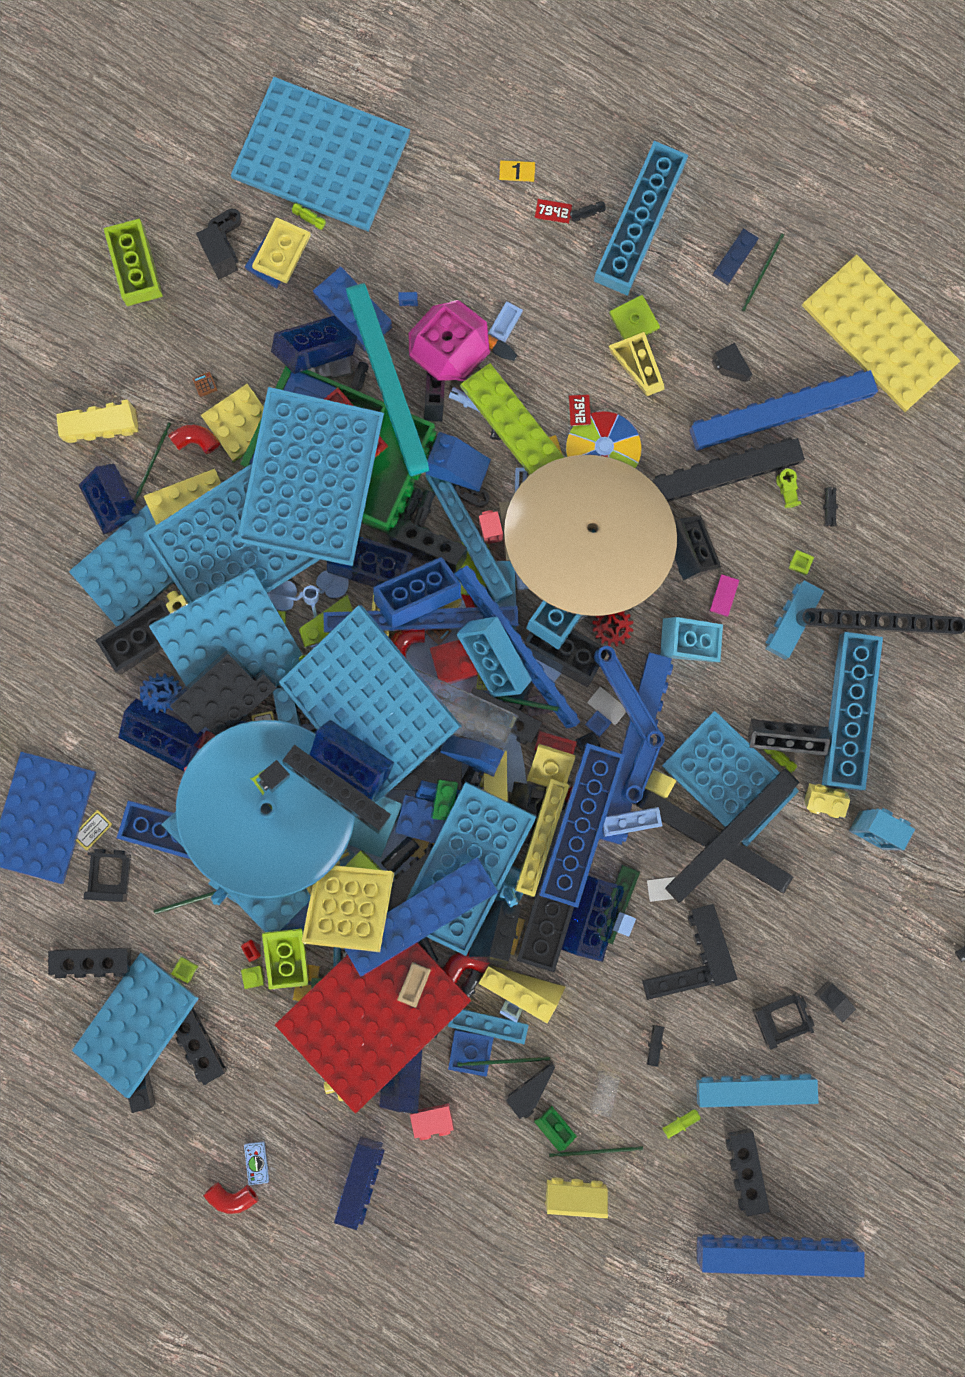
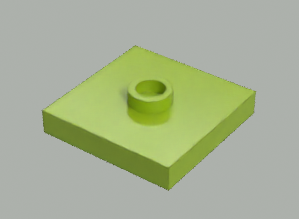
M643 295L609 312L623 340L645 332V335H648L660 328Z

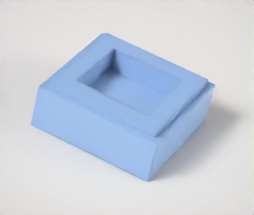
M620 912L613 931L630 936L636 918Z

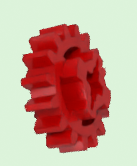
M625 611L615 614L595 616L598 620L592 622L596 626L592 629V632H597L595 639L601 638V645L604 642H607V646L614 643L615 648L618 647V642L624 645V638L630 639L631 636L628 632L631 633L634 630L629 627L633 625V621H628L631 616L630 614L625 616ZM615 615L621 617L623 620L620 621L615 617ZM607 616V622L600 625L601 620ZM611 621L613 622V625H617L615 632L612 630V628H608V626L611 624ZM625 628L624 634L619 637V630ZM603 633L610 635V638L604 636Z

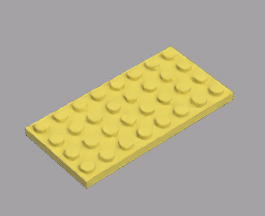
M855 255L802 304V307L865 372L871 370L875 382L904 412L960 362L947 346L858 255Z

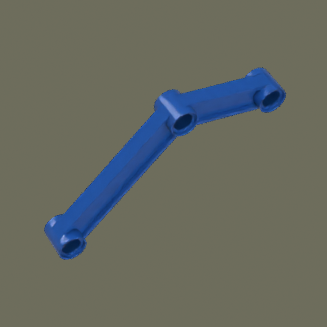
M604 646L595 651L594 659L601 667L643 740L621 793L622 798L626 802L635 803L639 802L643 797L644 789L665 738L619 662L614 649L610 646ZM603 650L608 653V660H603L601 658V652ZM652 734H654L657 737V743L655 745H653L650 741V737ZM632 788L636 791V796L633 799L628 794Z

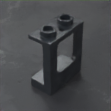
M94 849V852H88V855H91L88 890L84 892L83 899L127 902L131 855H126V851L114 850L113 854L106 853V849ZM102 857L120 858L122 860L121 880L118 885L100 884L98 882L99 863Z
M794 993L752 1010L765 1044L770 1050L777 1048V1044L807 1032L814 1033L812 1027L815 1025L812 1017L806 1013L805 1008H807V1004L803 997ZM795 1004L802 1019V1024L779 1033L771 1013L787 1005Z

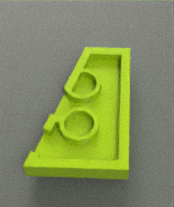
M348 595L323 612H352L353 609ZM323 612L299 629L305 648L319 644L329 634L324 633Z

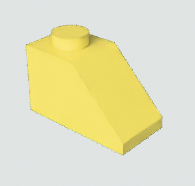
M652 770L645 788L662 798H667L677 780Z

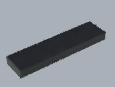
M703 965L642 980L646 1000L711 985L708 984L705 977L707 972L706 966Z

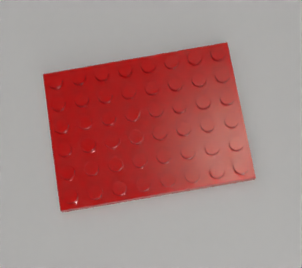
M416 943L363 976L359 975L347 955L294 1005L275 1026L356 1114L472 1000L432 957ZM412 962L431 969L416 1008L397 1000Z

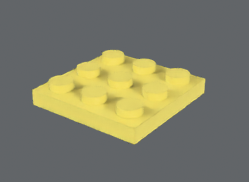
M246 384L201 415L233 462L245 455L262 418L264 406L249 385Z

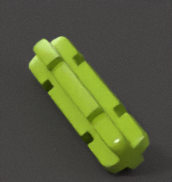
M299 203L293 205L292 213L297 216L300 215V218L312 225L315 224V227L320 230L324 228L326 224L325 219L320 216L317 217V214L307 208H303Z
M763 749L790 773L794 772L797 768V764L789 761L790 758L783 752Z

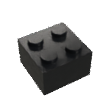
M214 224L196 233L218 280L238 271L236 264L239 261L223 228L219 230L217 224Z

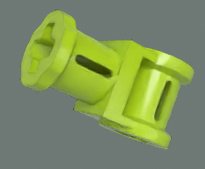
M785 469L776 477V484L780 488L781 495H784L785 509L801 505L796 492L798 489L796 483L797 474L792 469Z

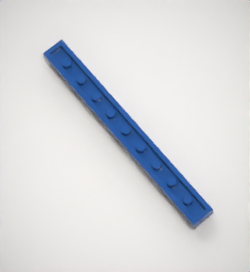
M468 565L455 572L454 575L486 618L498 617L536 688L549 705L559 707L558 712H554L565 728L577 726L580 723L577 713L570 708L566 698L559 693L554 681L546 675L543 666L536 661L532 651L525 646L520 634L512 628L509 619L502 614L498 604L487 593L486 587L476 578L475 572Z
M518 606L499 607L502 614L509 619L510 625L512 627L518 626ZM478 607L444 608L433 610L392 629L381 611H367L383 631L463 628L468 621L486 618ZM323 612L324 633H330L351 612Z

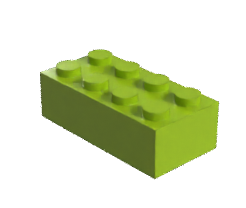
M140 218L103 228L121 297L125 304L131 306L163 297L145 227Z

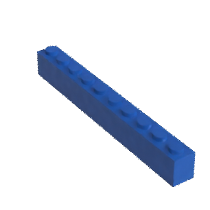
M860 370L853 373V376L850 377L846 375L840 376L834 382H821L818 384V387L811 388V386H808L795 394L788 392L779 399L772 397L759 405L752 403L743 410L739 408L733 409L727 415L717 414L707 421H704V419L697 420L689 430L695 449L699 451L873 397L878 392L871 370L866 372Z
M649 652L637 692L654 722L658 725L659 719H656L657 711L661 712L664 701L661 700L662 693L667 691L668 682H666L667 675H671L673 664H671L672 658ZM631 719L629 720L620 753L625 755L607 816L631 812L632 804L636 805V802H626L621 794L643 741ZM633 788L628 793L631 799L636 796V791ZM602 828L599 839L622 845V841L626 842L628 833L604 837Z

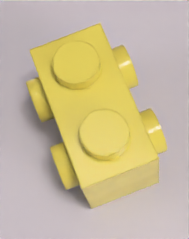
M809 783L804 802L806 808L812 813L819 814L822 812L827 813L833 818H839V816L845 818L850 798L848 793L842 789H833L821 784Z

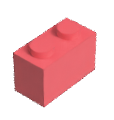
M488 510L482 512V515L479 516V527L485 544L501 542L503 540V531L498 511Z
M449 1103L410 1112L414 1138L426 1140L431 1138V1135L439 1133V1136H445L454 1130Z

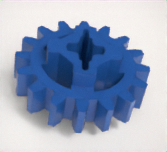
M156 673V678L149 676V681L144 680L143 686H140V700L143 701V706L148 705L149 711L155 708L156 713L159 710H163L166 713L167 708L173 710L170 707V700L182 690V686H179L178 680L174 681V676L167 678L166 673H164L163 677H160Z

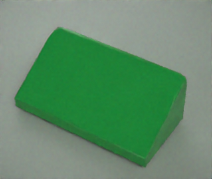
M550 1106L534 1121L559 1152L565 1150L577 1137L553 1106Z

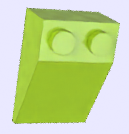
M302 929L262 933L269 989L309 985L308 960L305 944L302 942Z

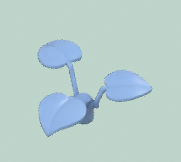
M337 567L322 572L316 580V585L319 588L311 585L307 586L297 597H295L297 595L296 586L288 580L267 594L275 608L279 611L292 609L294 601H298L303 597L305 603L312 606L315 618L317 616L315 604L319 600L318 593L323 594L325 592L329 598L342 597L348 589L349 570L348 568ZM318 644L309 647L314 649Z

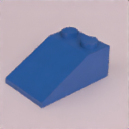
M439 432L427 461L429 471L425 474L479 492L491 459L457 437Z

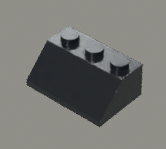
M701 515L676 520L677 547L674 559L682 579H692L721 568Z
M514 781L510 803L536 815V819L524 843L529 844L547 788Z
M494 901L471 945L468 958L507 967L521 905L509 907L505 901Z

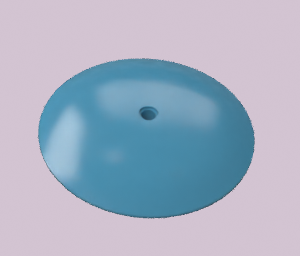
M260 720L239 724L219 733L208 741L187 766L181 779L176 799L177 828L189 858L202 874L213 883L230 892L246 897H282L304 890L319 881L335 866L343 855L353 832L355 817L282 764V760L295 744L353 786L348 770L341 758L327 742L313 732L295 724L276 720ZM275 760H278L290 774V778L274 792H271L269 789L265 791L262 788L265 792L262 795L252 781V778L265 770ZM266 804L272 806V811L269 814H263L261 811L262 807Z

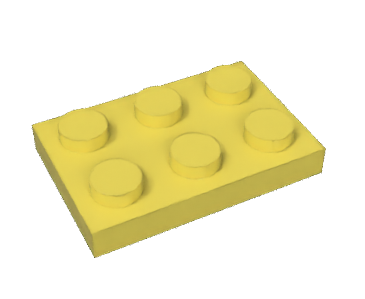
M276 217L252 265L253 269L287 284L311 233Z

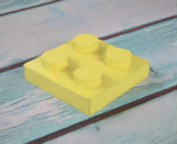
M538 744L527 781L546 787L550 779L567 784L576 755Z

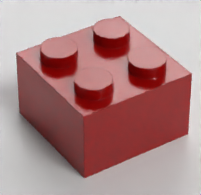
M459 639L429 648L441 687L477 677L476 668Z

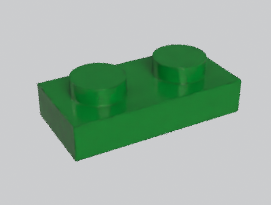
M437 779L431 814L432 819L446 821L455 803L458 782Z

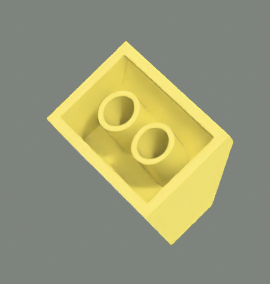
M562 1178L547 1180L545 1202L547 1214L608 1218V1189L602 1181L583 1183V1180L572 1179L571 1182L563 1181L564 1179Z

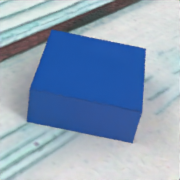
M398 292L399 306H418L417 292Z
M597 710L585 726L600 737L612 722Z

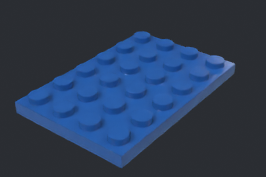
M20 752L0 819V867L64 884L96 772Z

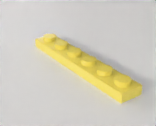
M554 779L549 780L515 891L535 897L569 788L568 784Z

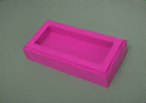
M720 575L709 611L728 617L739 584L738 579Z

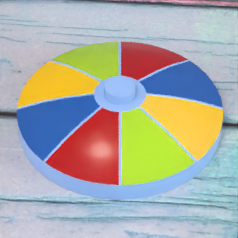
M606 411L591 413V425H577L571 429L566 442V457L576 455L603 456L621 461L636 469L641 456V441L635 427L623 416Z

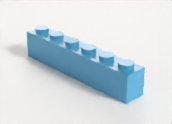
M808 1073L799 1074V1077H792L791 1074H780V1078H772V1075H760V1078L742 1075L741 1079H733V1076H721V1079L715 1080L711 1076L701 1077V1080H696L697 1104L699 1107L819 1104L818 1080L815 1077H811V1074Z

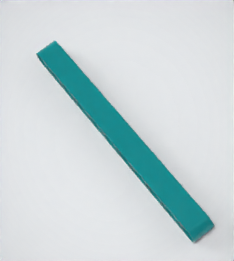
M365 283L347 287V296L408 473L411 477L428 472V462Z

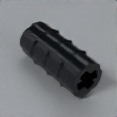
M407 836L387 855L381 864L388 871L394 873L420 846L412 837Z

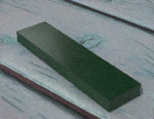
M625 865L621 866L594 936L595 938L613 945L617 934L616 931H613L619 913L625 914L640 871Z

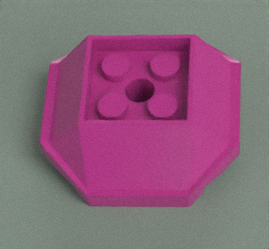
M459 300L432 306L408 333L410 358L437 380L465 381L490 353L487 322ZM445 337H452L449 341L444 340Z

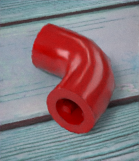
M196 424L184 425L168 435L179 451L188 444L195 443L201 447L205 454H210L221 444L210 430Z
M425 629L398 630L391 638V641L406 658L407 648L411 644L425 643Z
M469 949L466 956L459 952L452 955L442 969L457 983L461 974L466 969H474L484 974L489 963L468 958Z
M217 1182L203 1194V1197L217 1211L226 1214L241 1213L259 1201L256 1192L249 1185H246L237 1193H229Z

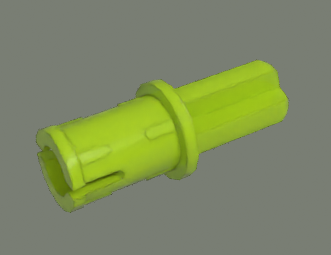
M693 1109L680 1118L676 1117L677 1120L662 1129L667 1138L670 1139V1137L682 1130L686 1131L687 1127L699 1121L701 1117L697 1110Z

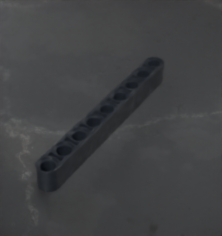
M821 608L803 609L796 615L797 623L803 627L956 635L965 632V619L954 616ZM806 613L810 615L809 622L805 620L804 616ZM824 614L829 617L828 623L823 620ZM843 615L847 617L846 624H844L842 621ZM862 616H863V617L865 618V620H866L865 625H863V624L861 623V617H862ZM880 617L884 620L883 626L879 623ZM898 619H901L902 627H899ZM917 619L920 621V628L916 626ZM935 621L939 624L938 629L934 626ZM953 622L957 625L956 630L953 628Z
M786 768L782 770L666 886L665 890L678 903L683 901L800 782Z
M646 788L644 789L642 799L636 803V806L642 810L659 807L662 822L704 847L720 833ZM741 844L725 858V860L783 894L794 878L791 874Z

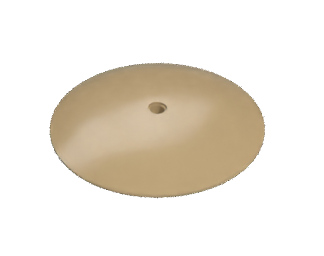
M597 455L569 456L550 462L537 469L515 492L505 519L504 535L506 549L517 575L539 598L552 606L570 613L590 616L609 615L628 610L640 604L661 586L675 558L677 547L676 525L664 495L643 473L628 464L608 457ZM589 528H592V529H594L596 532H595V533H592V532H590L588 529H589Z

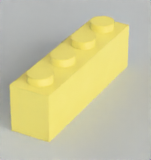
M127 399L122 400L121 405H115L112 402L106 404V408L93 406L88 407L87 412L74 410L56 414L59 437L67 443L77 442V439L90 441L102 436L103 438H113L114 435L118 434L123 436L133 435L134 432H139L136 409Z
M489 964L479 980L480 985L545 1023H548L565 989V986Z

